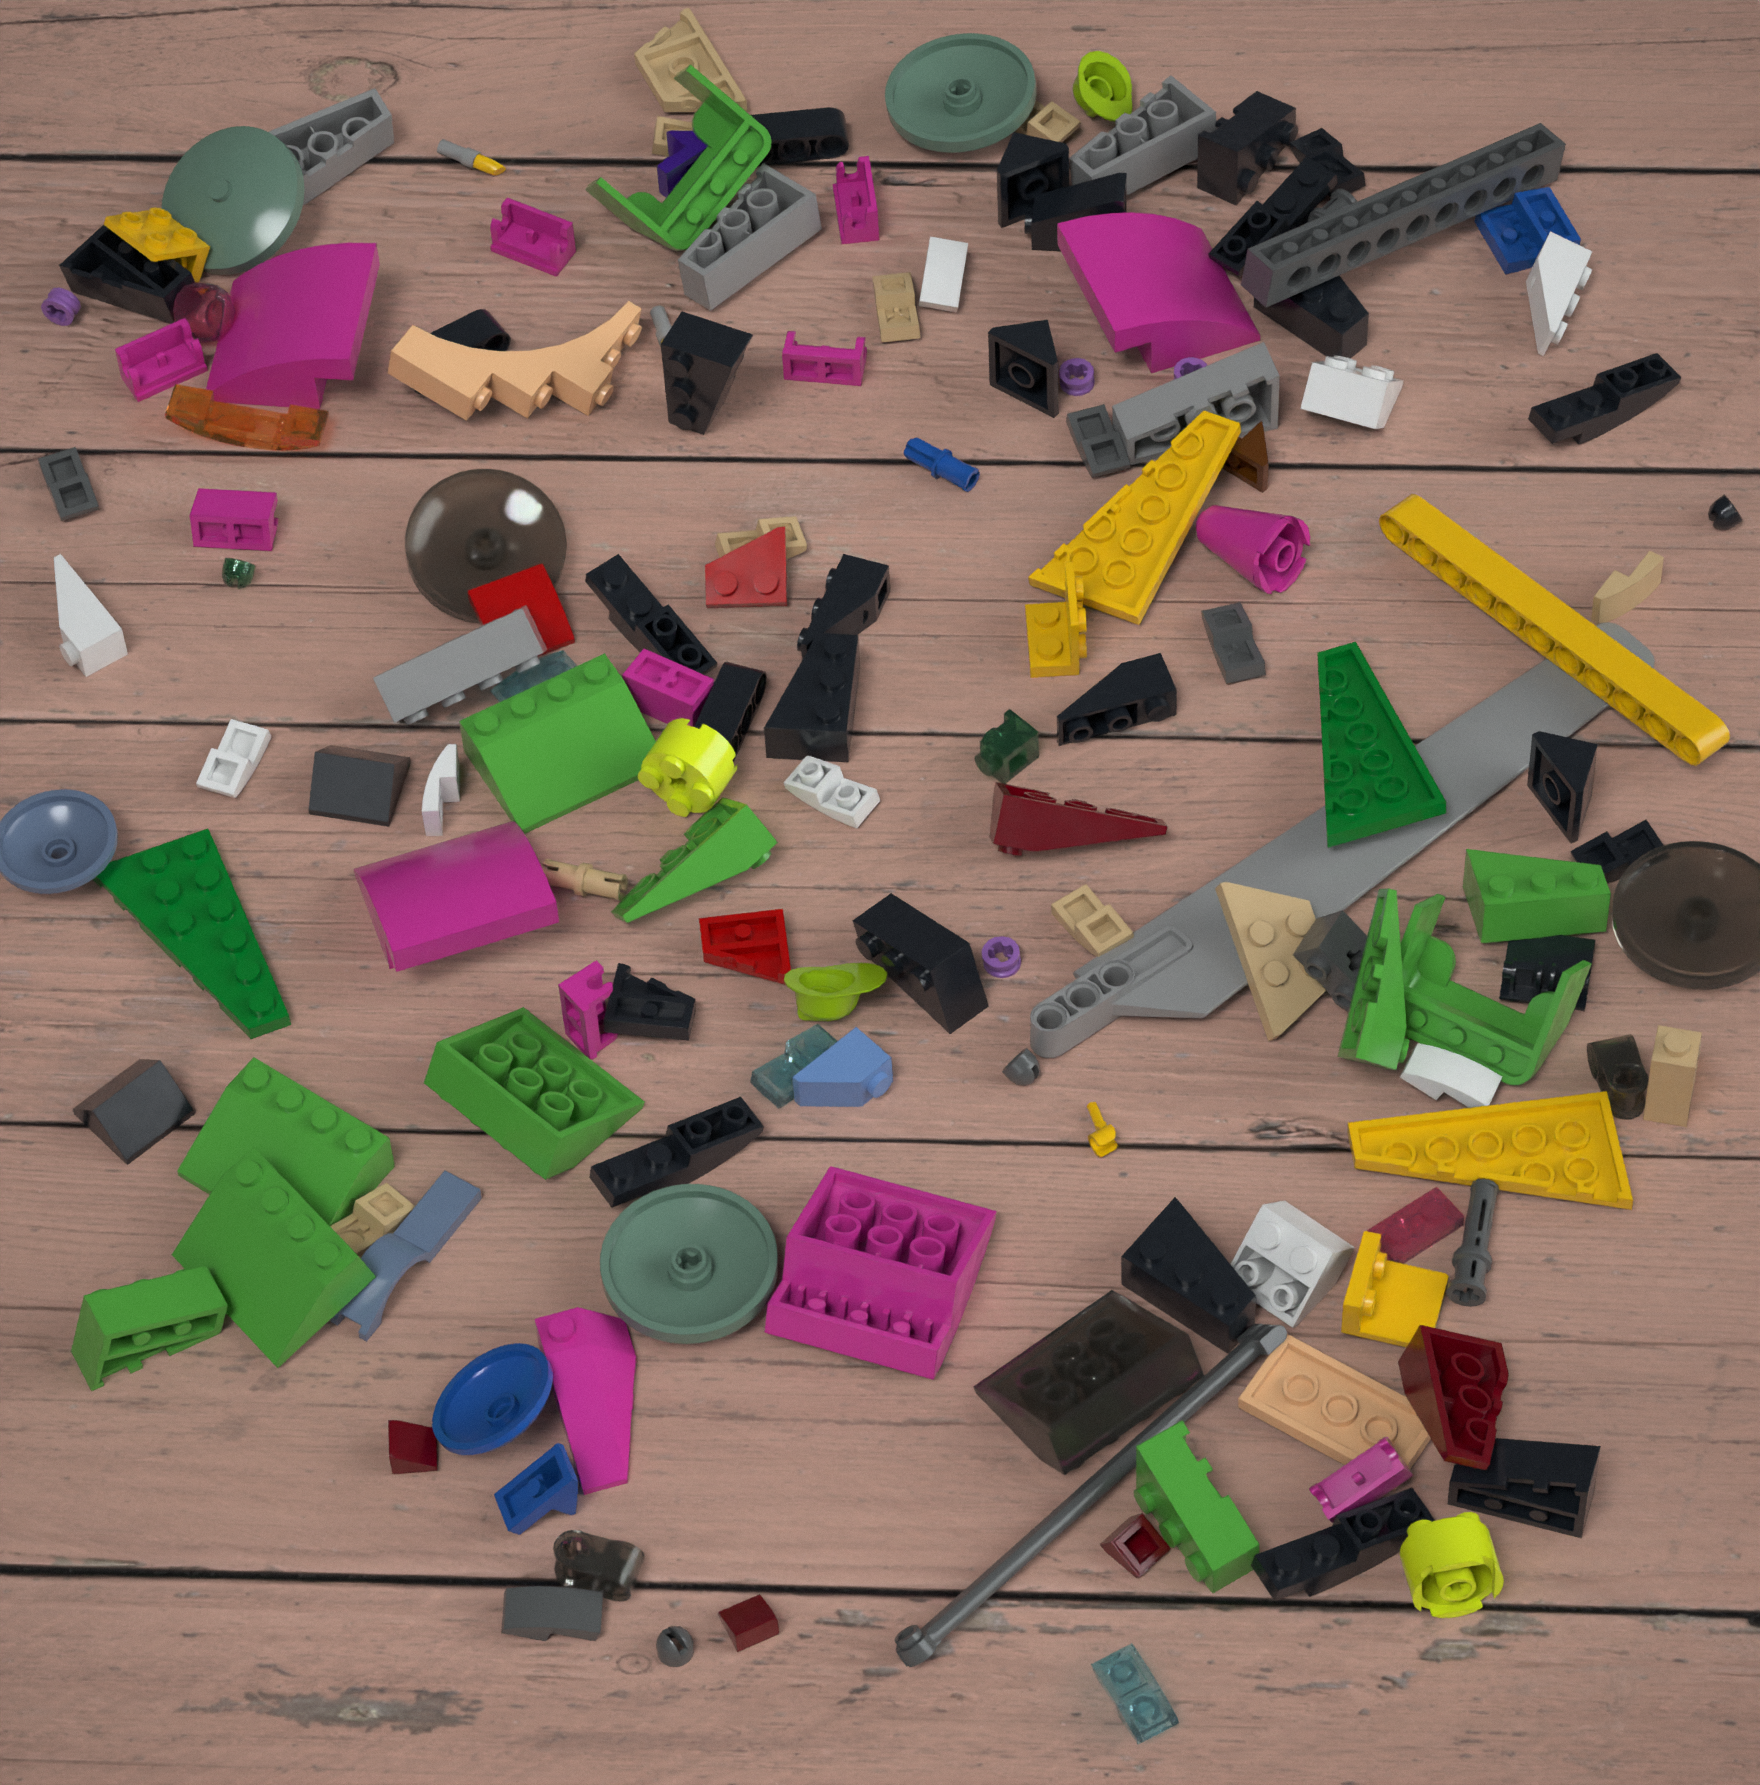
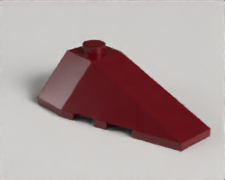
M995 782L989 837L993 844L999 845L998 851L1006 854L1022 856L1023 850L1036 852L1165 835L1168 826L1162 819L1116 808H1106L1105 813L1097 812V806L1078 799L1065 800L1063 805L1056 803L1057 799L1049 796L1050 793Z
M1419 1325L1398 1361L1404 1394L1444 1461L1486 1470L1490 1465L1497 1429L1495 1426L1497 1417L1502 1410L1503 1401L1501 1398L1509 1377L1502 1343Z

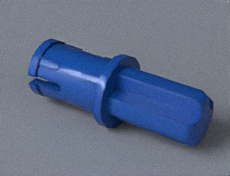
M918 437L910 439L906 444L904 456L931 471L933 478L939 479L942 477L966 492L971 491L976 485L980 475L979 469L953 457L951 450H940Z

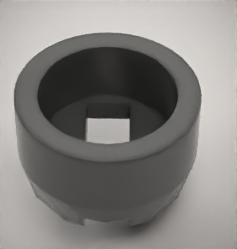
M1025 1048L1002 1070V1073L1016 1085L1027 1086L1032 1084L1034 1079L1039 1076L1040 1064L1036 1057Z
M670 1626L659 1634L656 1641L658 1658L663 1664L669 1667H680L691 1660L694 1654L693 1639L686 1629L681 1626ZM676 1638L684 1648L678 1651L671 1639Z

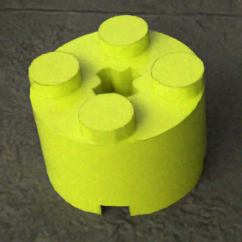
M684 718L672 720L667 724L642 761L641 770L638 773V779L641 784L652 789L656 795L667 802V807L672 813L681 817H687L690 812L702 813L710 810L737 771V765L734 766L733 764L736 754L730 743L713 728L702 724L699 729L689 726L687 724L690 720Z
M1464 1512L1456 1517L1443 1518L1433 1522L1430 1520H1419L1408 1527V1537L1400 1548V1559L1414 1606L1419 1611H1421L1422 1606L1430 1609L1431 1616L1453 1618L1464 1616L1483 1607L1481 1600L1491 1592L1493 1598L1501 1592L1504 1584L1503 1575L1489 1530L1480 1522L1479 1515L1473 1512Z

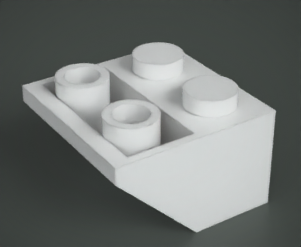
M1334 355V357L1326 356L1325 361L1312 362L1300 409L1373 429L1384 428L1402 389L1404 380L1393 378L1394 371L1372 365L1371 367L1363 366V369L1356 368V360Z
M1279 1201L1261 1206L1231 1262V1266L1256 1295V1303L1294 1328L1335 1286L1355 1247L1288 1202Z

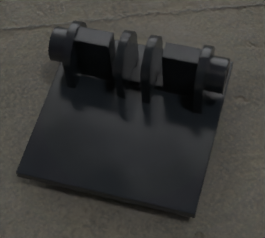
M1556 935L1508 941L1499 999L1530 1003L1535 996L1542 992H1555L1563 971L1583 960L1592 963L1595 940ZM1591 967L1574 1010L1585 1011Z

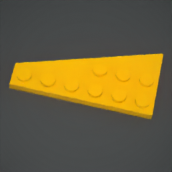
M1203 410L1170 442V448L1156 461L1151 460L1144 466L1142 474L1130 486L1127 484L1123 486L1083 524V530L1067 545L1063 543L1054 552V558L1042 569L1037 568L1028 577L1029 584L1065 598V562H1073L1074 575L1083 577L1084 600L1077 602H1083L1085 606L1139 625L1241 433L1240 423Z
M1607 1091L1348 1122L1347 1134L1355 1169L1469 1186L1472 1185L1474 1180L1488 1179L1495 1182L1499 1190L1632 1210L1633 1197Z

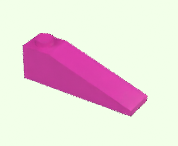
M579 1307L536 1318L535 1325L539 1348L552 1366L553 1381L551 1388L583 1494L586 1495L628 1483L636 1355L626 1323L621 1318Z

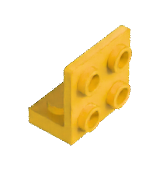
M156 207L146 211L123 212L119 215L106 216L104 225L151 261L174 259L191 272L198 287L210 246L198 238L195 231L182 226L172 218L168 211Z
M1065 562V602L1025 604L1030 678L1079 675V658H1087L1086 634H1079L1087 632L1086 610L1083 608V602H1077L1084 600L1083 577L1074 575L1073 562Z
M1364 1231L1343 1302L1341 1333L1407 1347L1419 1325L1436 1328L1448 1284V1275L1387 1260V1253L1380 1252L1381 1234Z

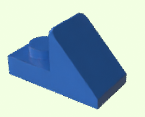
M560 1443L555 1444L494 1494L509 1532L518 1535L522 1534L552 1509L569 1515L576 1514L578 1479L564 1445Z

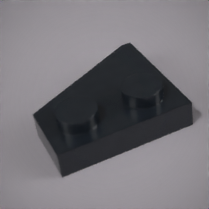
M618 963L613 981V991L610 994L604 1016V1032L689 1041L696 1012V1000L681 991L669 989L666 984L652 977L645 982L631 975L630 966Z

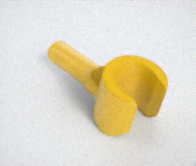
M1090 1102L1087 1105V1109L1096 1131L1088 1135V1141L1093 1152L1101 1158L1117 1149L1118 1146L1114 1140L1116 1131L1111 1124H1106L1097 1103Z

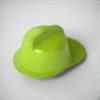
M1088 52L1080 60L1078 74L1072 87L1073 96L1077 104L1085 111L1087 116L1093 118L1101 116L1106 120L1115 122L1124 113L1130 115L1132 113V84L1126 67L1117 58L1106 52Z
M863 962L826 967H800L786 973L784 983L788 988L795 991L797 1014L800 1019L808 1021H835L849 1015L854 1010L861 993L870 992L886 982L887 972L883 967Z

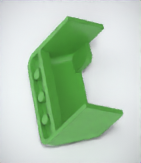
M691 64L678 72L674 79L702 102V105L693 115L692 129L696 137L707 145V148L663 203L646 192L634 193L626 199L601 177L591 182L585 188L590 195L631 229L674 251L687 250L698 236L712 225L720 211L727 206L771 148V136L768 130Z
M1436 894L1415 904L1400 944L1407 1026L1405 1037L1420 1044L1445 1049L1473 1060L1502 1076L1501 1081L1509 1085H1521L1532 1079L1569 1024L1592 963L1583 960L1563 971L1555 992L1547 991L1535 996L1530 1001L1525 1014L1450 980L1456 965L1454 951L1446 942L1431 936L1446 897Z

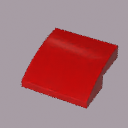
M543 563L468 590V600L481 626L527 605L547 647V650L538 655V657L575 643L570 624Z

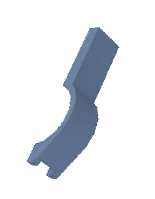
M444 1170L396 1231L380 1237L365 1251L361 1259L374 1273L376 1278L331 1318V1322L338 1326L345 1317L361 1325L358 1331L359 1338L367 1342L381 1325L384 1308L397 1282L415 1263L423 1260L430 1263L482 1199L480 1189Z

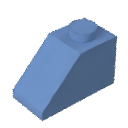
M855 1027L792 1077L794 1101L799 1106L862 1107L873 1097L878 1098L889 1089L893 1082L892 1057Z

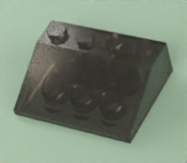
M1111 1290L973 1387L976 1394L1039 1460L1061 1474L1066 1475L1070 1471L1079 1468L1088 1458L1105 1446L1117 1441L1122 1434L1133 1426L1152 1416L1157 1409L1171 1399L1186 1392L1191 1385L1204 1377L1188 1333Z

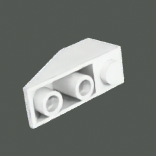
M1551 231L1526 280L1537 351L1542 356H1544L1551 342L1556 345L1560 342L1568 323L1561 320L1564 315L1569 318L1571 317L1580 299V296L1574 294L1576 288L1583 290L1592 272V269L1586 265L1593 251Z

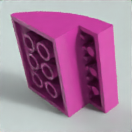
M1133 212L1087 216L1057 223L1058 247L1112 349L1117 353L1137 346L1151 374L1175 367L1176 363L1184 358L1195 357L1201 359L1260 341V334L1225 270L1220 264L1209 258L1208 253L1212 250V247L1201 228L1172 217Z
M338 243L298 249L260 263L236 278L232 283L204 394L205 402L320 409L327 379L353 380L380 266L377 243Z
M514 821L354 868L355 877L389 969L395 968L396 972L559 923L557 902L548 880L526 835Z
M830 1166L787 1235L783 1277L767 1304L765 1333L934 1380L954 1339L974 1288L992 1233L997 1211Z

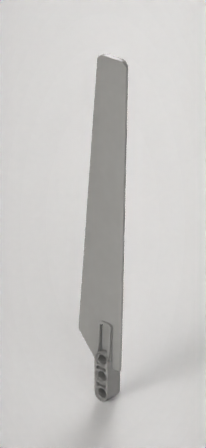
M1610 622L1596 625L1611 638L1654 668L1655 660L1651 651L1623 627ZM1545 659L1415 745L1446 800V814L1327 848L1325 806H1323L1133 932L1134 937L1100 957L1097 956L1074 971L1073 975L1076 980L1032 1009L1030 1014V1045L1032 1050L1041 1057L1055 1058L1121 1016L1206 1017L1248 985L1215 890L1220 883L1230 882L1309 900L1316 919L1335 912L1344 911L1527 770L1530 761L1532 734L1542 731L1569 737L1610 705L1550 660Z

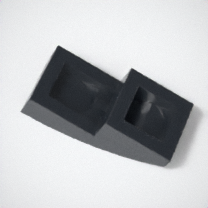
M1323 128L1290 142V149L1299 163L1305 157H1308L1337 175L1338 183L1327 194L1329 197L1337 189H1344L1351 193L1366 186L1364 173L1343 156L1342 144Z
M1647 819L1613 838L1606 831L1570 851L1575 862L1601 865L1607 883L1644 871L1669 858L1666 847Z

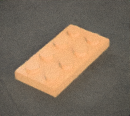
M1287 1334L1285 1341L1270 1353L1238 1398V1408L1344 1465L1377 1444L1383 1437H1388L1408 1468L1411 1469L1431 1440L1407 1397Z

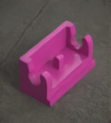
M869 156L858 157L857 171L855 173H845L843 162H839L835 169L836 183L833 184V194L841 245L879 240L878 209Z
M507 197L501 204L502 221L500 222V220L495 218L491 221V252L557 277L576 253L573 222Z
M185 318L115 349L121 378L137 402L208 371L199 339L193 340L190 325Z
M787 331L782 351L784 380L853 386L862 385L867 358V347H864L866 337L858 336L855 349L825 345H798V342L795 341L796 331Z
M198 488L189 515L193 547L272 551L279 518L274 517L278 502L277 493Z
M643 649L622 674V678L641 713L666 724L675 719H689L690 722L687 725L692 727L695 726L714 684V679L647 649Z
M597 960L558 984L565 1034L591 1060L597 1057V1052L614 1042L618 1037L617 1033H599V1025L604 1023L606 1012L605 999L612 993L613 985L612 982L603 984L602 974L604 973V968Z
M1383 1437L1377 1444L1321 1482L1311 1486L1309 1490L1322 1505V1511L1327 1519L1333 1523L1336 1515L1380 1499L1412 1477L1413 1474L1390 1439Z

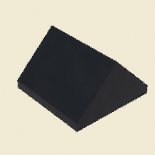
M1013 132L997 168L998 224L1001 228L1024 220L1026 211H1033L1034 195L1069 186V148L1066 143Z
M1048 320L993 327L988 332L990 386L1055 418L1059 414L1058 359Z
M1538 731L1532 734L1527 786L1570 844L1579 839L1592 797L1598 744Z
M330 745L316 751L314 755L309 814L389 827L411 764L410 757Z
M139 1059L73 1108L74 1115L127 1165L195 1115L193 1108L161 1060Z

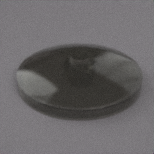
M467 470L439 481L417 502L406 528V563L411 578L418 590L433 606L442 612L471 623L480 624L468 600V590L543 563L555 588L565 565L567 540L564 524L557 508L549 497L536 485L521 476L502 470Z
M1703 841L1671 843L1642 855L1623 873L1614 893L1612 926L1621 949L1637 967L1648 975L1662 982L1682 988L1718 989L1738 984L1754 976L1760 971V864L1736 849Z

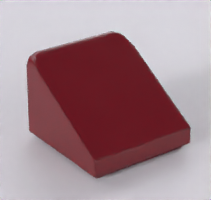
M388 1420L389 1460L392 1474L438 1471L437 1438L434 1435L433 1428L399 1420Z
M1143 1513L1129 1517L1100 1544L1107 1554L1135 1578L1142 1576L1171 1549Z
M760 1594L718 1612V1616L737 1652L779 1634L778 1619Z

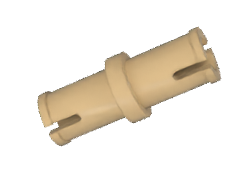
M548 858L543 862V866L548 867V869H542L549 885L574 890L577 896L585 897L589 893L622 901L625 894L621 893L620 890L627 891L628 878L626 874L593 869L592 864L584 862L579 866L553 861Z

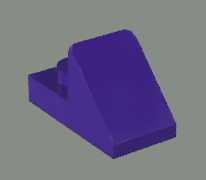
M671 130L666 133L669 157L657 165L659 193L666 198L707 148V145L698 139L693 131Z

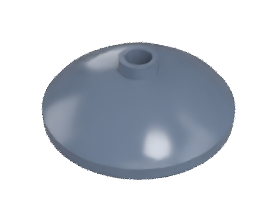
M60 789L45 791L21 801L9 810L0 821L1 875L17 888L39 894L66 892L88 883L106 868L117 847L118 830L111 811L98 798L77 790Z

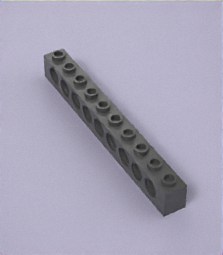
M1539 123L1248 248L1241 286L1263 306L1268 307L1513 200L1514 194L1517 192L1538 189L1558 179L1566 143L1542 123Z

